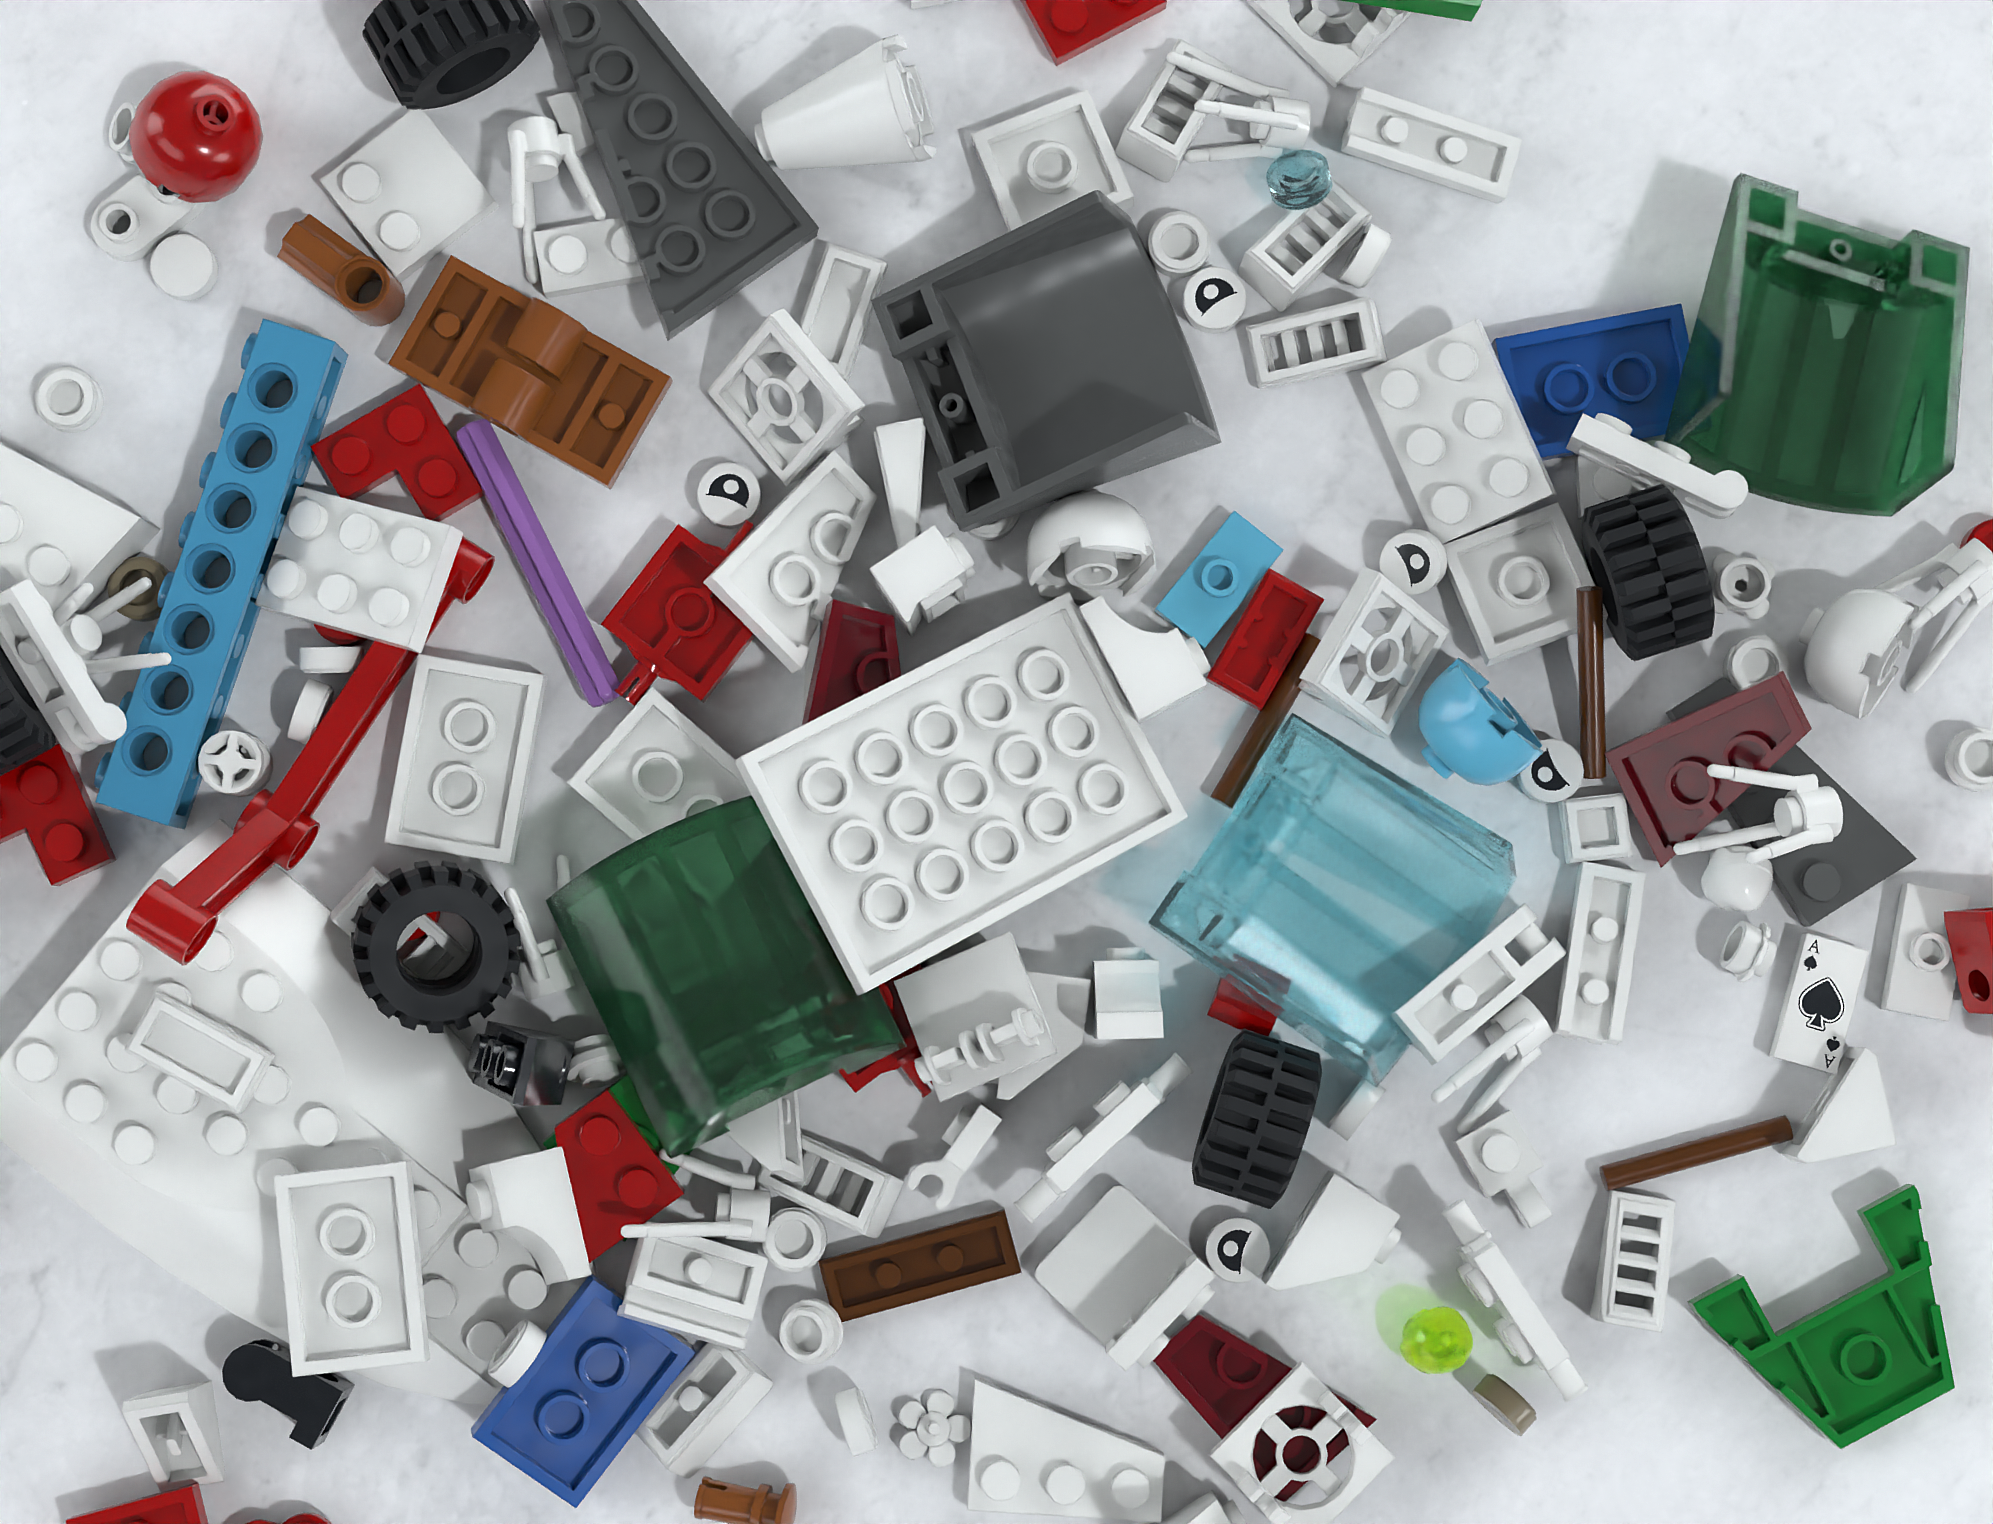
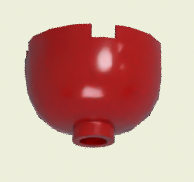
M181 71L155 84L136 108L135 117L131 121L129 140L133 158L148 181L157 188L162 184L168 190L181 194L177 199L190 203L216 202L234 193L241 186L257 164L263 141V133L258 112L246 93L231 81L206 71Z

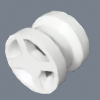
M228 730L211 736L204 743L198 757V766L204 782L213 790L236 797L251 796L261 791L270 781L273 772V757L267 745L260 739L236 730ZM242 769H245V771L242 774L238 775L237 781H235V775L240 773Z

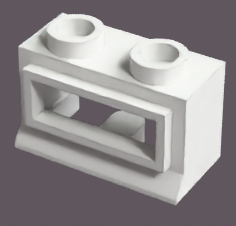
M935 525L870 568V571L878 581L875 584L876 588L910 637L914 636L922 618H925L929 624L965 600L964 590L968 588L967 580L976 574L973 568L975 563L956 534L952 533L944 539Z

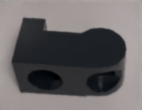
M268 1339L254 1340L233 1350L225 1359L222 1369L223 1383L231 1395L245 1402L260 1400L296 1420L297 1423L289 1438L310 1450L325 1441L355 1384L335 1373L293 1377L290 1349Z

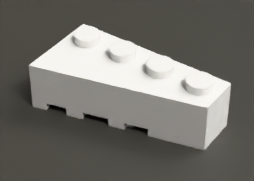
M0 443V565L18 582L30 578L38 593L49 603L53 613L82 584L86 582L91 583L94 587L93 593L75 612V614L82 615L107 589L110 575L124 560L136 557L161 529Z

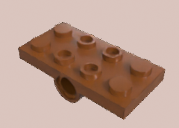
M452 255L388 363L394 370L482 419H486L491 424L610 490L673 382L669 375L591 333L580 322L558 308L534 297L530 299Z

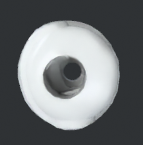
M1736 844L1710 851L1708 866L1701 878L1702 889L1709 901L1719 908L1728 911H1754L1764 903L1770 892L1773 880L1772 864L1768 859L1755 864L1747 863L1745 859L1746 854L1755 850V848Z

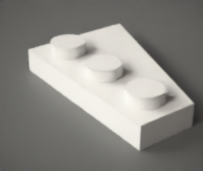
M834 450L827 454L703 582L793 674L801 670L810 651V648H808L819 621L824 619L826 605L833 599L831 594L844 564L851 558L878 496Z
M975 1377L967 1511L1161 1522L1164 1453L1093 1424L1089 1425L1052 1410L1051 1407L1031 1399L1027 1400Z

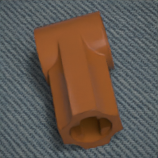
M308 214L303 220L295 222L283 237L281 250L277 255L278 259L348 309L358 320L369 326L382 327L392 323L400 316L405 306V292L402 284L380 261L367 256L314 216ZM372 280H382V290L375 300L366 304L358 303V293L364 284Z

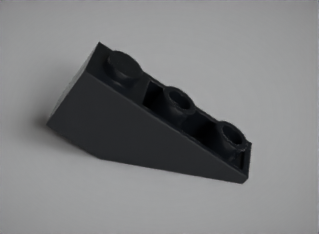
M487 1021L485 1033L476 1034L469 1054L468 1069L471 1072H475L473 1084L516 1105H561L576 1041L560 1035Z

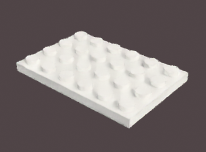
M1070 592L790 731L734 761L857 996L866 993L1188 818Z

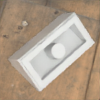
M706 1342L687 1363L635 1433L667 1470L686 1479L691 1478L772 1389L774 1383L740 1350L735 1351Z

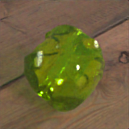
M1435 1307L1430 1310L1422 1309L1410 1317L1403 1327L1402 1342L1400 1344L1401 1355L1409 1365L1427 1374H1445L1459 1369L1468 1360L1473 1349V1337L1470 1328L1462 1315L1453 1308Z

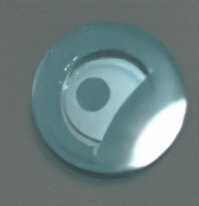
M1294 150L1280 156L1270 165L1266 175L1272 200L1276 205L1289 210L1306 209L1320 203L1330 193L1333 184L1327 159L1322 154L1312 150Z

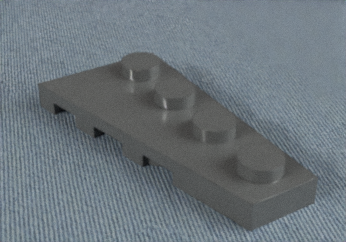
M1722 677L1673 707L1666 714L1673 721L1739 690L1725 677ZM1796 744L1766 771L1790 776L1815 774L1818 778V787L1829 786L1833 788L1838 794L1842 805V829L1839 835L1833 838L1832 842L1811 844L1768 859L1772 864L1774 882L1803 927L1812 926L1917 859ZM1752 784L1727 809L1740 829L1775 822L1774 807L1776 801L1780 798H1785L1791 790ZM1776 836L1749 843L1752 848L1758 849L1787 837Z

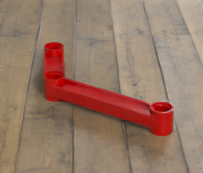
M462 536L426 642L454 600L456 599L462 604L468 603L483 586L494 566L495 556ZM374 641L276 791L272 793L268 789H262L258 792L238 818L233 835L176 885L172 886L163 879L153 882L131 910L127 918L126 929L179 964L186 965L196 957L207 943L217 925L218 915L275 863L286 871L295 867L309 850L319 832L320 824L311 818L419 653Z

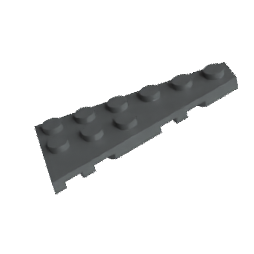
M543 0L667 341H669L817 237L819 227L637 0Z

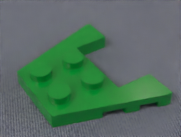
M1905 1184L1857 1210L1888 1271L1775 1333L1742 1275L1737 1274L1687 1301L1691 1310L1839 1449L1845 1448L1955 1388L1940 1305L1935 1302L1929 1269L1932 1261L1928 1241L1924 1240L1918 1209H1922L1920 1197L1916 1187L1912 1184Z

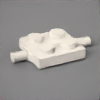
M1174 1052L1173 1056L1148 1079L1144 1077L1141 1081L1137 1080L1130 1087L1119 1080L1093 1105L1100 1115L1081 1132L1072 1124L1046 1149V1154L1052 1160L1044 1167L1045 1171L1040 1174L1042 1178L1013 1204L1033 1223L1059 1197L1063 1199L1067 1195L1065 1191L1159 1103L1163 1105L1167 1101L1165 1098L1194 1071Z
M1464 1198L1448 1206L1441 1214L1446 1218L1462 1244L1455 1249L1465 1262L1456 1271L1477 1302L1481 1300L1487 1308L1493 1305L1501 1318L1492 1323L1509 1352L1514 1357L1517 1355L1524 1364L1532 1360L1538 1364L1541 1370L1545 1369L1565 1402L1571 1401L1588 1389V1385L1584 1383L1569 1360L1570 1355L1567 1349L1562 1345L1497 1244L1489 1240L1492 1237L1490 1232L1483 1229Z

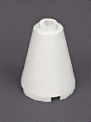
M898 34L883 38L763 109L762 123L755 125L754 128L757 145L763 159L766 162L774 160L780 170L910 163L932 159L936 155V147L924 145L923 137L934 134L933 122L924 88L916 65L903 68L897 52L908 49L904 40Z

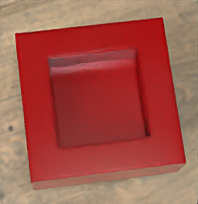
M1230 957L1221 974L1207 1015L1236 1029H1247L1269 1036L1275 1025L1289 982Z

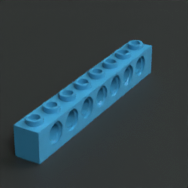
M264 318L258 334L252 333L248 337L241 355V368L245 372L238 392L230 393L222 408L220 427L224 429L218 450L216 453L210 452L200 472L199 485L204 489L196 513L189 512L180 529L178 544L183 550L175 572L170 571L167 573L158 593V607L162 608L155 631H149L144 636L137 654L165 652L169 653L172 659L168 665L141 669L134 691L127 692L122 698L119 708L126 717L127 728L125 734L116 740L113 752L105 753L98 765L94 780L95 787L99 789L96 803L185 830L202 781L198 766L201 748L211 736L219 732L261 607L255 605L257 596L297 486H304L314 457V452L310 446L319 442L348 358V354L335 341ZM279 381H291L293 393L290 400L281 407L269 408L267 394L270 388ZM259 440H270L272 454L269 460L260 467L249 468L246 456L251 445ZM249 499L251 515L247 522L240 527L229 528L226 522V513L229 506L236 500ZM227 558L231 568L229 578L220 587L209 588L205 580L208 566L216 559ZM205 617L209 623V636L200 647L189 649L185 642L186 628L193 620ZM184 677L189 688L188 697L180 707L170 710L164 700L165 689L175 678ZM162 737L168 749L166 760L157 769L149 770L143 759L144 749L152 739Z

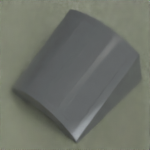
M1100 190L1083 195L871 300L892 357L901 361L943 468L937 472L958 528L962 532L973 530L1222 443L1194 358L1150 256L1131 217Z

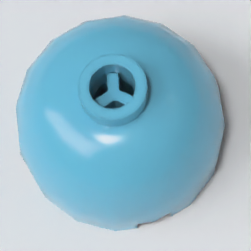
M1457 658L1446 668L1424 693L1418 709L1419 728L1428 745L1421 750V753L1430 766L1445 779H1448L1455 772L1467 782L1477 785L1491 786L1506 782L1525 770L1543 754L1544 751L1540 749L1542 744L1527 722L1504 697L1501 701L1492 691L1485 687L1490 682L1474 667L1460 658Z

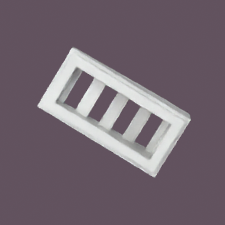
M1178 38L1171 50L1232 72L1233 68L1180 38ZM1165 60L1125 127L1115 150L1116 155L1158 180L1166 183L1169 182L1208 114L1200 113L1195 109L1193 111L1162 93L1166 90L1182 100L1195 105V102L1198 100L1215 102L1224 85L1172 65ZM1179 68L1209 84L1207 89L1204 91L1174 74L1175 70ZM1154 112L1183 128L1180 133L1150 115Z
M1328 174L1315 184L1324 185L1319 193L1309 200L1297 202L1246 251L1237 270L1239 276L1280 312H1283L1303 293L1373 216L1367 208ZM1319 202L1345 224L1340 230L1315 209ZM1302 221L1326 242L1323 246L1299 226ZM1286 240L1308 261L1303 264L1281 243Z
M1370 297L1246 326L1259 389L1359 370L1387 362L1376 306ZM1357 319L1363 350L1352 352L1346 321ZM1332 325L1338 356L1327 358L1321 326ZM1306 330L1312 362L1305 364L1301 363L1295 335L1296 331ZM1281 335L1288 366V368L1276 370L1270 337Z
M924 418L877 426L876 431H873L898 549L917 537L920 531L926 443Z
M372 867L330 913L332 921L351 937V932H355L356 928L354 917L358 907H365L369 900L367 893L376 883L382 887L389 879L375 867ZM427 914L413 920L404 929L397 944L398 950L418 927L426 933V936L403 961L398 957L401 966L408 974L426 980H439L451 976L466 963L471 954ZM439 944L447 952L421 978L414 970Z
M802 1133V1149L806 1150L803 1157L804 1180L795 1181L789 1185L782 1181L783 1177L770 1172L763 1165L761 1166L755 1179V1184L856 1232L875 1239L881 1235L904 1182L894 1175ZM820 1159H826L829 1161L814 1195L806 1192ZM845 1169L853 1172L839 1205L835 1206L830 1202ZM869 1180L874 1183L859 1216L854 1213Z
M1610 1190L1590 1313L1591 1318L1608 1324L1662 1332L1667 1300L1676 1201ZM1623 1212L1656 1217L1655 1230L1622 1225ZM1621 1238L1653 1243L1651 1256L1620 1251ZM1618 1264L1649 1269L1647 1282L1617 1277ZM1620 1291L1645 1296L1643 1308L1614 1303L1615 1292Z

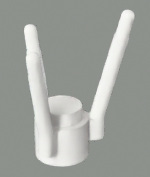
M1174 51L1166 55L1167 62L1264 100H1257L1253 108L1207 100L1195 102V110L1200 113L1250 122V137L1260 140L1259 143L1189 150L1184 154L1185 161L1188 163L1212 162L1252 157L1279 160L1283 149L1301 151L1304 148L1311 121V109L1308 101L1290 99V92L1287 89L1265 86Z
M532 116L517 120L506 131L511 153L512 225L517 229L522 228L526 278L532 284L539 280L538 257L533 233L537 232L533 182H544L554 178L559 173L558 166L562 161H565L595 219L602 220L606 215L598 195L576 154L573 135L571 133L558 134L555 121L543 116Z
M1973 538L1961 549L1951 542L1936 556L1874 587L1875 589L1893 594L1942 568L1945 569L1937 576L1944 589L1909 619L1907 626L1910 630L1919 629L1954 599L1961 605H1964L1971 599L1966 608L1921 664L1919 670L1908 682L1906 689L1909 693L1914 694L1921 688L1981 610L1993 601V553L1976 538Z
M143 577L83 615L75 614L94 591L93 585L86 582L77 591H74L53 613L55 621L70 646L83 659L89 676L92 674L152 668L170 664L172 657L169 653L165 652L92 659L98 652L102 642L101 630L97 623L148 590L152 585L149 578Z
M1711 764L1707 768V773L1711 777L1791 791L1787 793L1785 798H1780L1776 801L1774 807L1775 822L1678 842L1674 845L1673 850L1677 855H1683L1776 836L1787 837L1748 852L1745 856L1747 863L1755 864L1811 844L1832 842L1833 838L1838 836L1842 829L1843 810L1841 801L1833 788L1829 786L1818 787V778L1815 774L1790 776L1735 766Z
M559 855L556 858L561 936L560 950H557L554 939L536 943L516 890L509 887L504 891V897L515 918L513 923L520 933L523 949L517 950L521 959L518 974L511 973V978L515 988L522 986L527 1001L575 986L571 970L582 966L575 943L569 860L566 855Z
M1520 995L1510 1004L1505 1005L1484 1023L1490 1022L1492 1024L1484 1030V1034L1491 1045L1448 1078L1445 1083L1431 1094L1432 1101L1440 1103L1500 1056L1507 1062L1514 1057L1459 1122L1457 1130L1460 1134H1466L1521 1071L1542 1055L1539 1046L1553 1036L1546 1019L1536 1006L1523 995Z
M662 1148L659 1151L660 1159L731 1187L730 1193H717L713 1222L627 1224L621 1228V1235L623 1237L633 1238L634 1240H638V1237H702L705 1239L725 1238L764 1243L768 1230L771 1194L770 1191L754 1190L755 1175L733 1173L687 1154L685 1155L669 1148Z

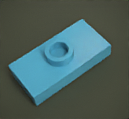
M1233 511L1158 604L1155 612L1173 627L1178 628L1187 638L1194 637L1201 649L1204 650L1284 549L1236 511Z

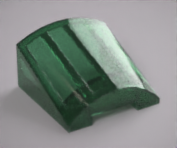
M1740 173L1733 180L1663 442L1670 443L1687 452L1691 456L1689 464L1712 475L1726 470L1738 472L1745 478L1748 484V492L1761 497L1823 511L1892 517L1948 475L1955 465L1970 247L1915 229L1909 232L1901 241L1797 208L1799 191Z
M752 795L699 812L631 843L593 865L545 900L664 1150L671 1159L729 1132L730 1129L727 1123L841 1068L847 1074H850L907 1046L880 985L857 996Z

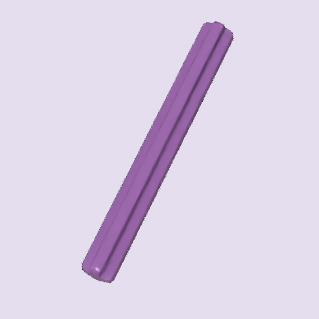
M481 419L466 424L456 432V440L483 490L482 492L587 703L595 708L612 702L620 696L614 691L615 688H618L620 682L491 423L486 419Z

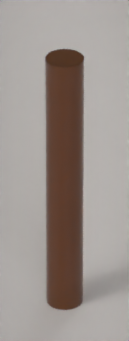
M1584 586L1576 588L1580 757L1584 768L1583 778L1601 779L1607 776L1606 756L1604 754L1606 753L1603 590L1602 587Z
M1305 633L1265 705L1259 711L1210 797L1218 803L1233 809L1301 691L1298 685L1302 680L1299 677L1321 641L1319 638L1309 633Z
M1786 1115L1603 1165L1599 1167L1600 1176L1606 1191L1787 1142L1793 1140V1132Z

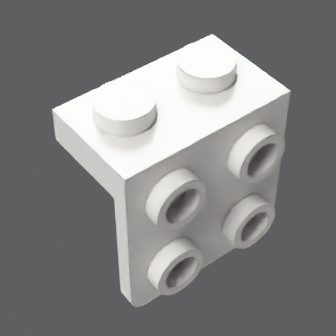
M1121 1185L1111 1187L1037 1265L1035 1270L1037 1282L1105 1346L1106 1353L1125 1372L1135 1362L1139 1363L1143 1368L1151 1363L1170 1341L1163 1333L1180 1314L1187 1320H1190L1215 1293L1208 1285L1216 1276L1212 1269L1137 1197Z

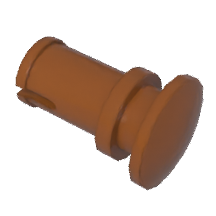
M704 1476L695 1499L694 1517L696 1519L702 1520L704 1518L727 1524H794L797 1506L796 1485L788 1482L782 1494L773 1493L772 1486L767 1484H760L758 1489L713 1480L711 1477Z

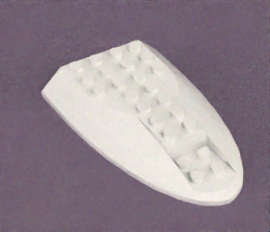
M218 819L160 866L1 1056L0 1140L103 1226L167 1272L238 1317L288 1343L289 1334L274 1176L411 1160L430 1359L421 1363L350 1371L392 1388L466 1404L489 1405L504 1386L488 1374V1364L504 1338L520 1321L529 1320L545 1332L588 1277L585 1276L546 1285L536 1260L520 1242L498 1231L482 1233L480 1221H475L470 1214L466 1200V1186L471 1182L468 1170L489 1163L540 1152L543 1149L512 1103L473 1084L475 1072H471L468 1069L470 1049L449 1025H443L444 1033H429L426 1026L418 1024L414 1031L401 1026L397 1017L392 1015L388 1019L378 1010L375 1001L372 998H368L361 985L353 962L351 937L332 921L331 909L276 863L218 915L217 925L207 943L196 957L186 965L179 964L126 929L127 918L131 910L153 882L163 879L172 886L176 885L233 835L234 829L224 820ZM155 992L163 993L275 1054L243 1113L232 1111L123 1051ZM593 1260L591 1263H589L591 1273L598 1277L595 1262Z

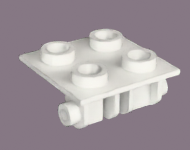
M1010 931L894 981L922 1054L921 1057L914 1061L916 1071L923 1083L932 1081L939 1102H943L1058 1053Z

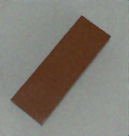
M1005 1209L818 1261L829 1304L838 1313L841 1322L1022 1273Z

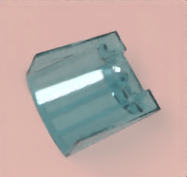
M1292 713L1257 763L1259 774L1191 873L1186 870L1182 872L1148 924L1155 931L1364 1080L1377 1087L1413 1043L1390 1015L1483 938L1517 878L1513 845L1471 818Z

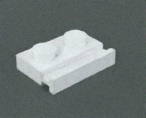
M638 1237L625 1283L627 1289L623 1303L619 1305L617 1315L735 1351L745 1350L747 1344L745 1336L749 1322L753 1321L769 1258L702 1237Z

